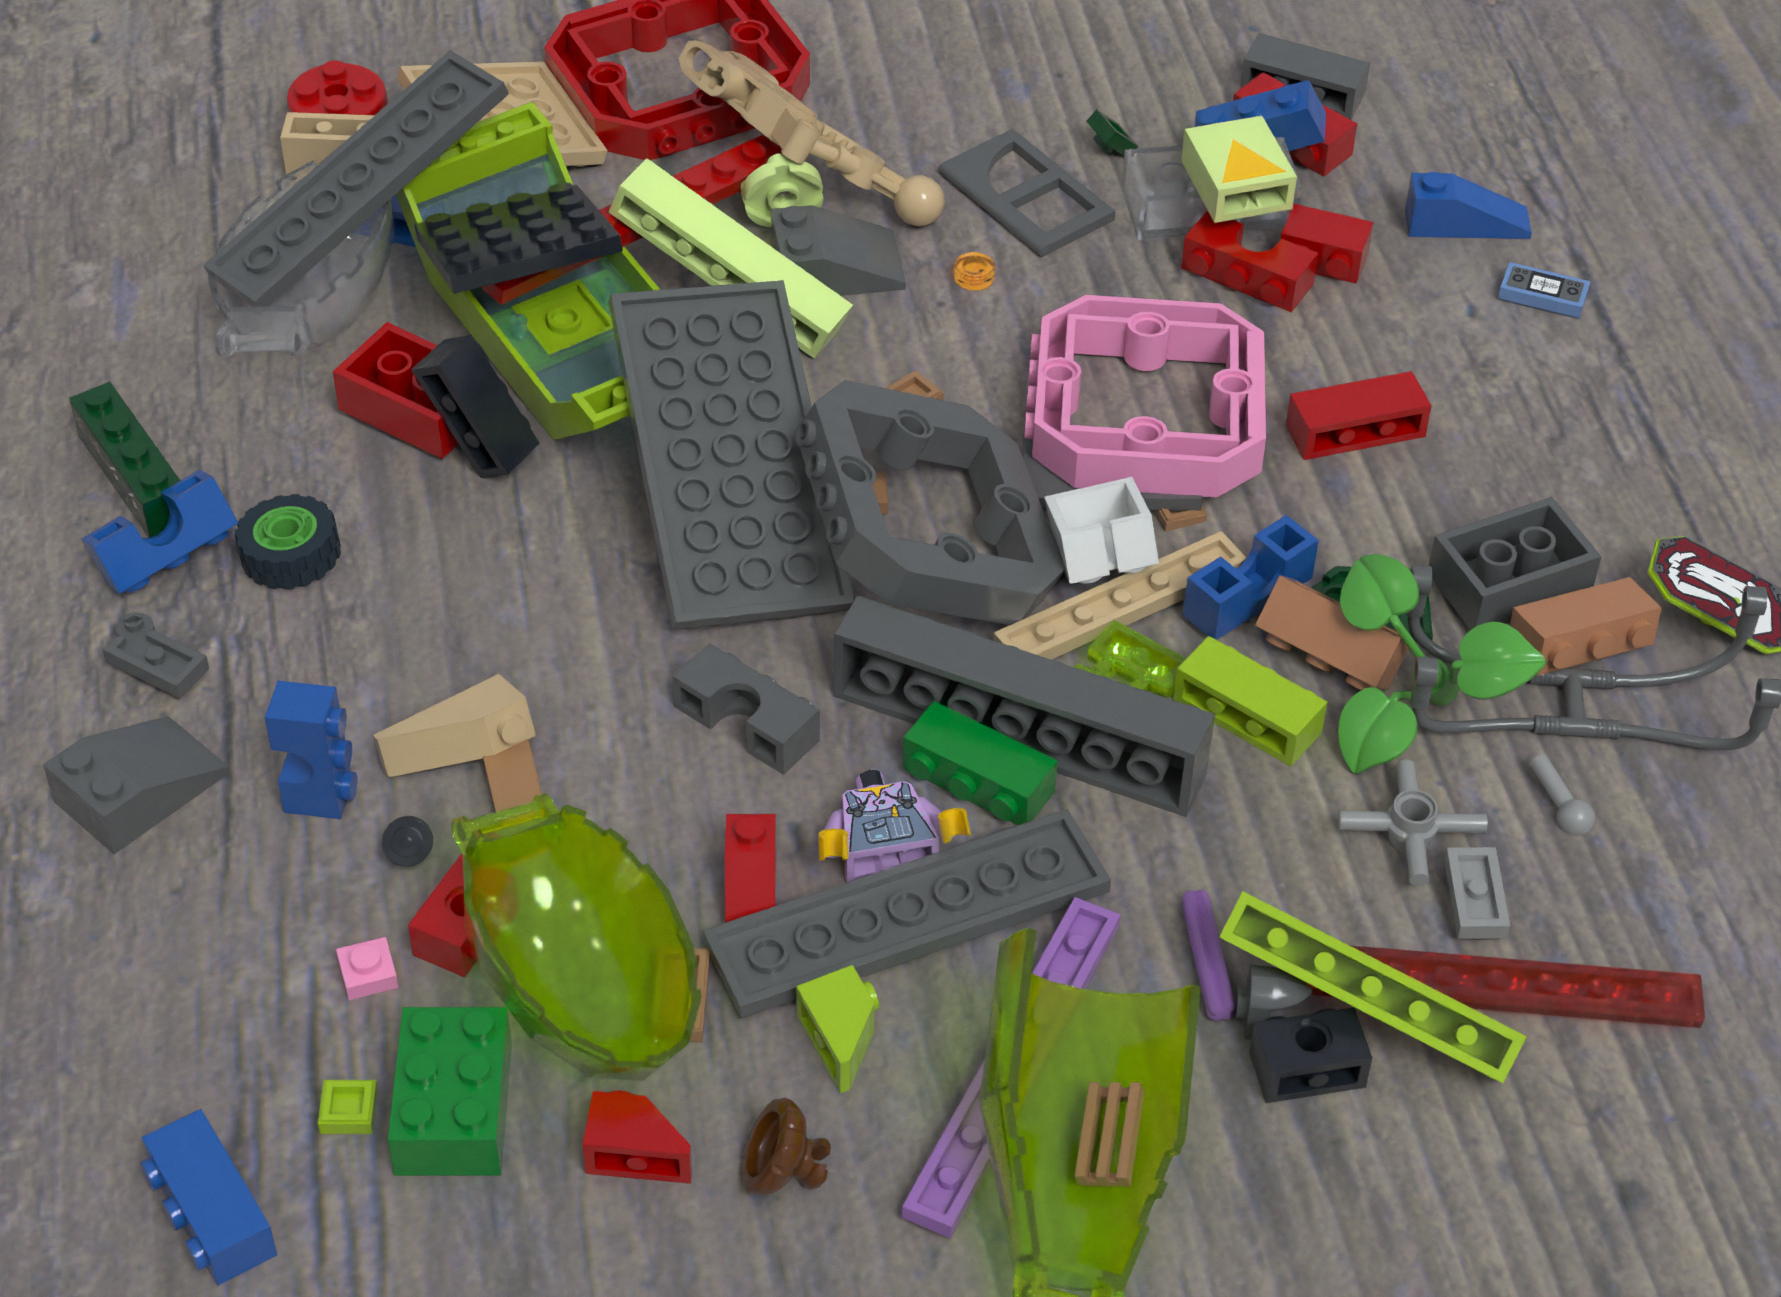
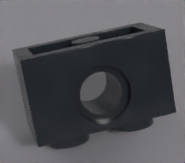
M1354 1007L1339 1010L1327 1008L1313 1014L1287 1018L1275 1016L1265 1021L1254 1023L1249 1054L1265 1103L1366 1088L1372 1055Z

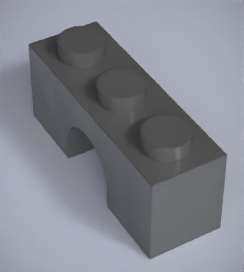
M710 643L673 675L674 707L709 729L714 727L721 719L730 715L740 714L749 716L750 718L746 720L747 753L783 775L820 741V710L808 699L796 696L778 685L770 676L758 673L743 664L735 655L725 653Z

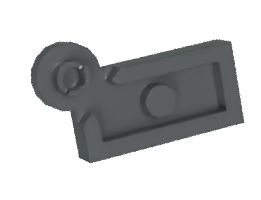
M130 613L122 617L116 624L117 636L103 648L107 663L179 699L209 669L206 655L155 631L151 617L143 613Z

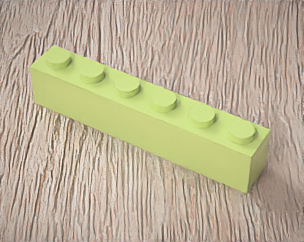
M646 158L619 186L609 213L711 286L784 280L798 347L815 359L840 330L853 306L850 302Z

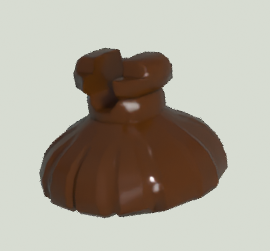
M788 1098L773 1099L756 1119L747 1138L748 1141L744 1146L740 1172L742 1184L748 1194L768 1195L781 1190L794 1177L800 1179L803 1186L809 1189H817L827 1180L828 1171L825 1170L826 1164L815 1163L814 1160L821 1161L830 1155L831 1145L826 1138H816L814 1140L807 1138L806 1119L801 1109Z

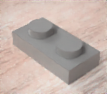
M1496 847L1447 848L1444 863L1457 938H1508L1511 925Z

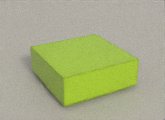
M324 1080L318 1118L319 1133L373 1134L378 1096L377 1081Z

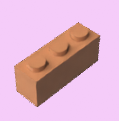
M1280 575L1255 626L1268 632L1265 638L1266 641L1286 651H1290L1292 646H1295L1307 652L1305 661L1324 671L1330 672L1334 666L1348 673L1345 681L1360 690L1369 687L1388 690L1409 649L1397 631L1387 626L1375 631H1364L1356 628L1344 616L1340 602L1293 578Z
M1631 577L1513 607L1510 626L1522 634L1546 659V665L1536 674V676L1654 645L1662 607Z

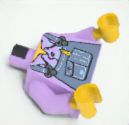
M865 771L856 778L857 789L848 790L842 794V809L834 811L830 815L824 830L818 833L819 861H825L826 857H842L847 883L939 852V837L946 844L951 842V839L956 835L971 836L967 811L963 808H951L942 811L925 797H918L912 784L905 781L885 784L883 774L880 771Z

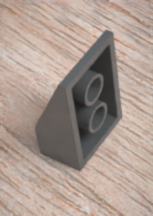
M813 205L771 209L772 248L840 296L906 290V281L893 229Z
M169 716L83 737L43 764L54 803L112 854H116L230 773L229 766Z

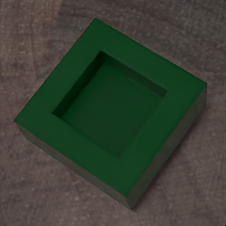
M1096 109L1086 120L1096 132L1093 140L1107 153L1111 154L1113 150H1116L1129 158L1138 148V145L1119 123Z

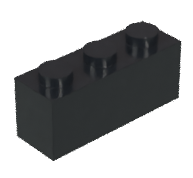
M472 334L444 339L412 369L413 374L480 478L508 475L540 444L531 430L528 419L521 414L509 395L506 384L497 376L485 357L483 348L475 341Z

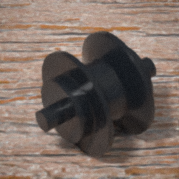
M403 816L395 819L387 826L382 837V848L387 858L396 865L404 867L421 863L429 855L433 846V834L430 827L422 819L414 816Z

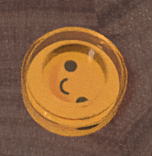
M970 252L963 254L954 263V281L958 286L966 290L979 291L986 289L995 280V263L992 258L983 253Z

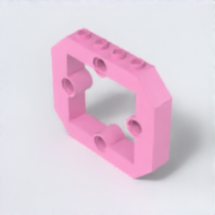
M1084 295L1042 317L1041 334H1032L1028 382V385L1031 386H1028L1024 439H1033L1032 458L1072 487L1085 488L1132 477L1142 493L1202 495V497L1217 498L1262 472L1266 442L1263 330L1221 303ZM1074 354L1124 357L1125 362L1130 367L1142 371L1159 369L1165 365L1166 360L1225 363L1226 369L1217 372L1213 377L1209 417L1215 425L1226 428V435L1171 432L1167 430L1166 425L1162 421L1148 416L1132 418L1125 423L1124 428L1070 425V416L1079 407L1082 373L1081 367L1074 361Z

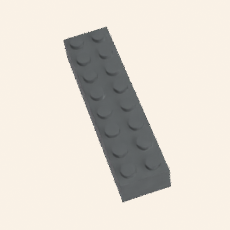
M861 596L856 597L834 633V697L912 724H915L932 702L936 701L1057 760L1058 774L1184 817L1188 816L1206 778L1215 714L1201 710L1198 707L1186 705L1156 695L1150 691L1141 690L1111 680L1105 676L1096 675L1066 665L1060 661L1051 660L1021 650L1015 646L1005 645L978 636L970 631H963L933 621L930 618L918 616Z

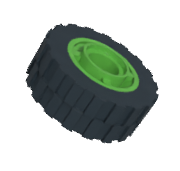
M300 494L274 496L273 499L267 501L265 499L254 508L245 512L246 515L238 521L235 539L241 564L245 574L249 578L252 577L254 582L259 585L264 584L268 588L277 589V587L293 589L296 586L309 585L312 581L324 577L328 570H332L336 565V559L340 557L341 544L332 510H328L327 504L323 501L315 500V497L308 495L305 497L300 496Z

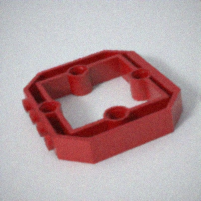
M616 0L565 15L544 46L547 67L608 150L607 152L642 160L647 158L651 161L755 129V127L741 116V113L726 101L705 93L699 87L693 94L634 111L628 103L627 72L625 68L616 62H598L597 58L631 48L640 52H656L667 44L668 37L720 23L730 36L731 51L743 54L776 78L779 86L799 101L803 99L810 86V52L768 0Z

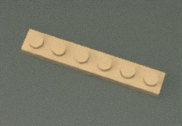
M1220 531L1158 559L1159 564L1146 566L1144 570L1137 573L1121 575L994 632L993 641L1015 646L1021 650L1052 660L1184 600L1187 577L1220 556L1236 569L1243 564L1247 557Z

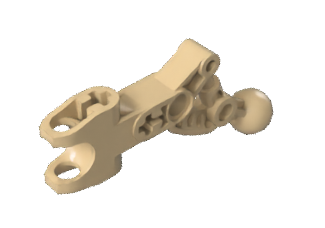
M701 41L687 42L679 57L683 73L705 93L723 99L741 113V116L779 145L782 148V154L799 164H804L809 154L824 159L828 167L841 171L842 176L853 184L866 190H870L873 187L893 199L894 208L898 216L905 223L912 226H927L934 223L941 216L945 206L944 193L940 185L932 178L924 175H915L905 179L884 166L886 162L881 157L818 120L817 114L779 86L774 76L743 54L733 51L720 52L713 46ZM699 50H702L708 55V62L704 70L696 72L693 68V58Z

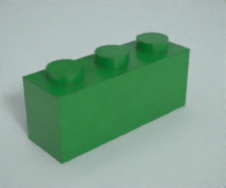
M936 701L932 702L903 737V769L909 771L918 779L927 780L951 792L958 799L969 801L992 812L1003 821H1010L1016 825L1033 821L1055 793L1057 760Z

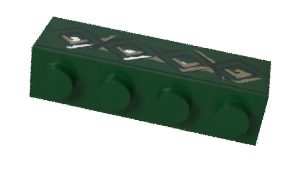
M111 382L69 397L79 438L147 536L150 538L160 534L167 526L170 516L168 505L160 492L181 480Z

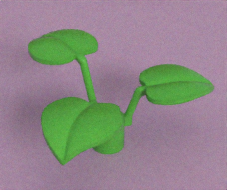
M1371 554L1360 557L1353 563L1341 589L1340 605L1344 616L1354 627L1364 631L1381 629L1390 620L1415 658L1417 656L1426 657L1397 616L1414 609L1419 601V588L1414 575L1405 565L1389 556ZM1501 622L1480 624L1470 630L1461 640L1459 653L1462 660L1454 661L1451 669H1449L1443 661L1438 659L1436 686L1432 687L1429 703L1437 706L1449 704L1456 698L1459 688L1465 695L1479 700L1503 696L1531 680L1546 665V659L1513 627ZM1413 671V675H1412L1413 684H1414V671ZM1369 687L1356 693L1346 703L1339 720V744L1343 757L1354 774L1358 775L1372 767L1390 762L1401 756L1412 745L1417 734V719L1415 713L1407 704L1399 702L1400 700H1410L1412 691H1395L1388 698L1380 689Z

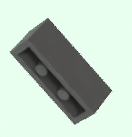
M1259 33L1244 58L1240 89L1263 72L1286 85L1309 80L1322 105L1352 120L1366 92L1370 62Z

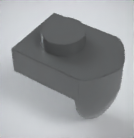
M1250 965L1246 988L1237 987L1235 1001V1018H1244V1039L1251 1040L1255 1022H1262L1268 1019L1271 1010H1282L1303 1002L1312 995V988L1303 980L1280 968Z

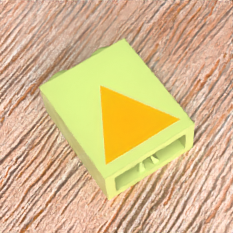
M1262 116L1192 127L1184 130L1181 162L1214 223L1293 209L1297 176Z

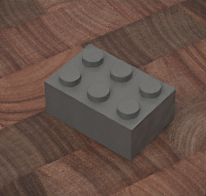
M1549 497L1435 535L1429 566L1432 567L1433 582L1472 630L1476 626L1487 622L1509 623L1513 607L1593 587L1601 555L1553 497Z

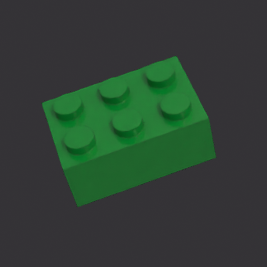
M402 1007L388 1132V1146L394 1176H501L512 1051L508 1007Z

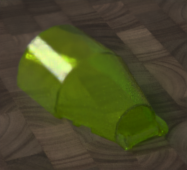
M1026 928L1015 932L999 943L980 1091V1113L1014 1273L1012 1297H1081L1053 1288L1092 1291L1091 1297H1124L1126 1284L1149 1231V1227L1145 1225L1155 1200L1161 1199L1165 1192L1167 1183L1163 1180L1173 1156L1180 1155L1186 1140L1201 987L1191 984L1182 988L1156 993H1112L1080 989L1049 981L1032 973L1037 931ZM1089 1082H1100L1102 1087H1109L1110 1082H1120L1122 1088H1129L1130 1082L1141 1083L1145 1091L1131 1187L1079 1186L1074 1177ZM1103 1102L1092 1172H1096L1107 1102ZM1120 1102L1110 1173H1117L1127 1102Z

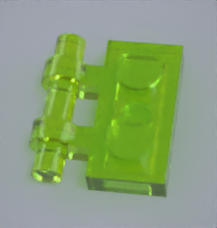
M1114 620L1089 646L1088 660L1096 665L1090 669L1078 662L1074 667L1096 675L1105 676L1109 679L1117 675L1132 683L1130 685L1132 687L1147 690L1169 699L1174 693L1177 668L1187 658Z

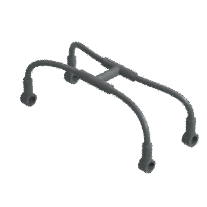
M1411 566L1410 572L1414 575L1419 588V601L1414 609L1406 613L1408 615V626L1415 641L1424 650L1435 656L1416 657L1414 684L1410 698V704L1413 707L1412 710L1415 713L1417 724L1426 730L1441 733L1533 730L1535 734L1605 737L1611 739L1629 736L1701 749L1735 750L1753 743L1761 732L1767 729L1774 708H1779L1781 704V680L1759 678L1756 684L1755 704L1749 719V730L1739 737L1726 739L1707 738L1650 727L1621 724L1620 720L1585 718L1582 687L1614 689L1615 686H1655L1679 683L1710 674L1732 661L1743 649L1747 640L1754 635L1760 615L1765 614L1767 608V589L1765 587L1745 586L1741 600L1742 609L1735 628L1736 638L1722 654L1706 663L1684 670L1647 675L1615 674L1614 671L1565 668L1539 676L1535 675L1528 681L1529 684L1563 686L1566 717L1534 715L1533 718H1498L1467 721H1439L1426 716L1425 709L1429 705L1432 687L1436 686L1438 659L1451 665L1454 661L1462 659L1460 655L1452 653L1434 643L1423 632L1419 618L1424 613L1426 598L1431 592L1432 567Z

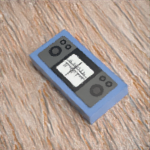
M1509 262L1500 287L1498 299L1580 318L1591 281Z

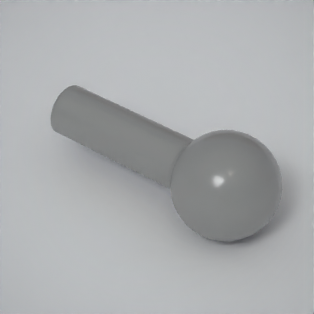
M1545 753L1533 758L1529 765L1558 808L1556 813L1558 827L1565 833L1574 836L1589 833L1595 824L1593 808L1587 802L1573 797Z

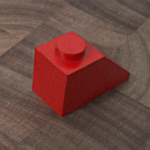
M726 814L725 923L776 906V814Z
M624 1090L592 1092L582 1143L585 1174L691 1184L693 1175L691 1145L646 1095H635Z

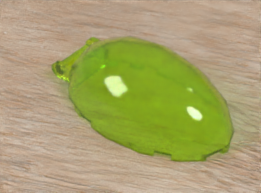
M547 793L534 796L533 802L468 819L465 815L453 818L451 823L452 834L463 854L464 926L482 975L529 1038L590 1078L644 1081L689 1044L702 998L701 990H697L694 970L697 963L694 944L669 889L648 863L642 865L634 853L627 848L629 841L612 828L603 830L593 821L586 819V811L565 805L562 806L561 812H559L552 798Z

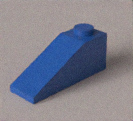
M1411 173L1405 206L1409 237L1531 239L1532 231L1527 206L1452 173Z

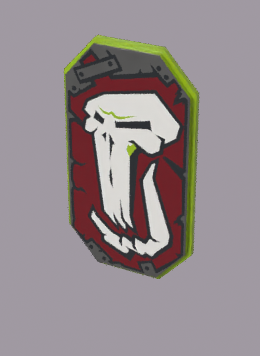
M1679 536L1657 539L1655 541L1647 573L1664 599L1699 618L1702 623L1714 626L1736 638L1735 628L1742 609L1741 600L1744 587H1765L1768 596L1766 612L1764 615H1760L1754 635L1747 640L1746 644L1764 654L1781 652L1780 587L1688 537Z

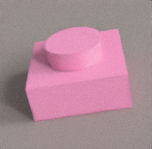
M386 937L336 949L348 1000L399 988Z

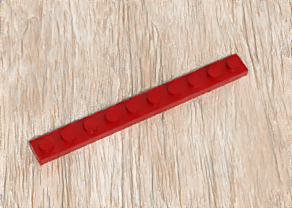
M762 134L673 175V177L713 205L740 192L741 183L754 170L767 164L771 156L782 154V148ZM611 205L599 210L620 234L622 247L643 238V236L609 213ZM601 257L481 288L502 305Z

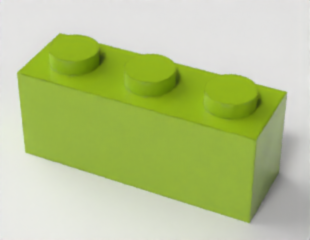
M1210 636L1177 668L1173 700L1192 705L1215 714V724L1291 767L1321 735L1328 703L1312 691L1298 686L1280 676L1274 670L1262 666L1239 653L1233 647L1225 645Z

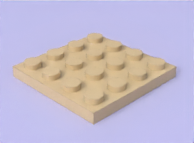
M545 62L474 64L503 81L509 93L508 96L479 121L533 102L552 124L553 135L566 166L584 167L586 165L605 163L608 150ZM432 65L400 66L397 80L405 90ZM541 163L528 167L543 169Z

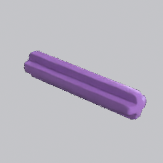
M1200 889L1195 892L1189 890L1183 895L1182 909L1207 1015L1213 1021L1229 1020L1234 1017L1236 1004L1210 897L1205 890Z

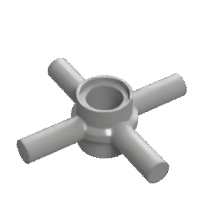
M1401 760L1396 764L1399 794L1396 796L1394 804L1389 808L1388 812L1339 810L1338 829L1388 831L1387 839L1390 845L1397 851L1406 854L1409 882L1414 886H1423L1429 882L1426 849L1437 832L1486 834L1487 815L1437 813L1438 805L1435 799L1428 793L1418 790L1415 763L1412 760Z

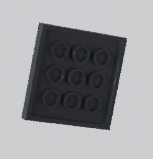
M571 183L554 184L548 187L547 192L535 195L517 193L509 196L506 202L494 205L489 203L473 204L466 208V212L454 215L448 213L432 214L425 218V222L414 224L418 242L453 294L622 252L620 234L578 185H572Z

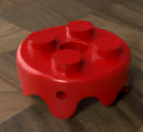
M338 60L328 61L324 65L311 68L302 73L290 85L286 99L288 112L375 116L388 104L385 84L378 74L363 66L343 63Z

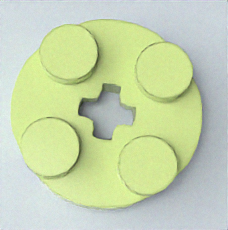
M784 154L771 156L767 164L754 170L740 185L742 200L748 217L756 224L771 228V209L808 205L821 207L824 199L822 194L823 184L818 170L807 162H804V164L796 163ZM790 191L789 194H787V193H780V192Z

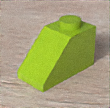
M853 965L796 986L797 1017L840 1094L850 1090L874 1035L875 1011L879 1010V1000L874 987L869 981L862 982Z

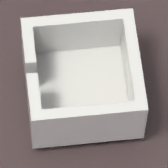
M1132 477L1044 497L1049 527L1070 584L1096 582L1103 576L1110 575L1109 570L1117 569L1119 573H1137L1144 570L1146 566L1159 564L1152 515Z

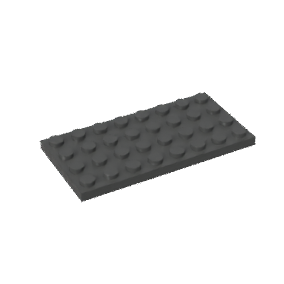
M784 280L610 294L608 305L673 630L849 610L854 602L849 573L835 562L830 543L826 539V530L820 511L816 507L813 488L809 477L806 475L800 447L796 443L798 424L802 419L806 418L812 406Z

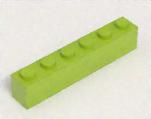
M1242 891L1219 938L1501 1083H1504L1527 1036L1244 891Z

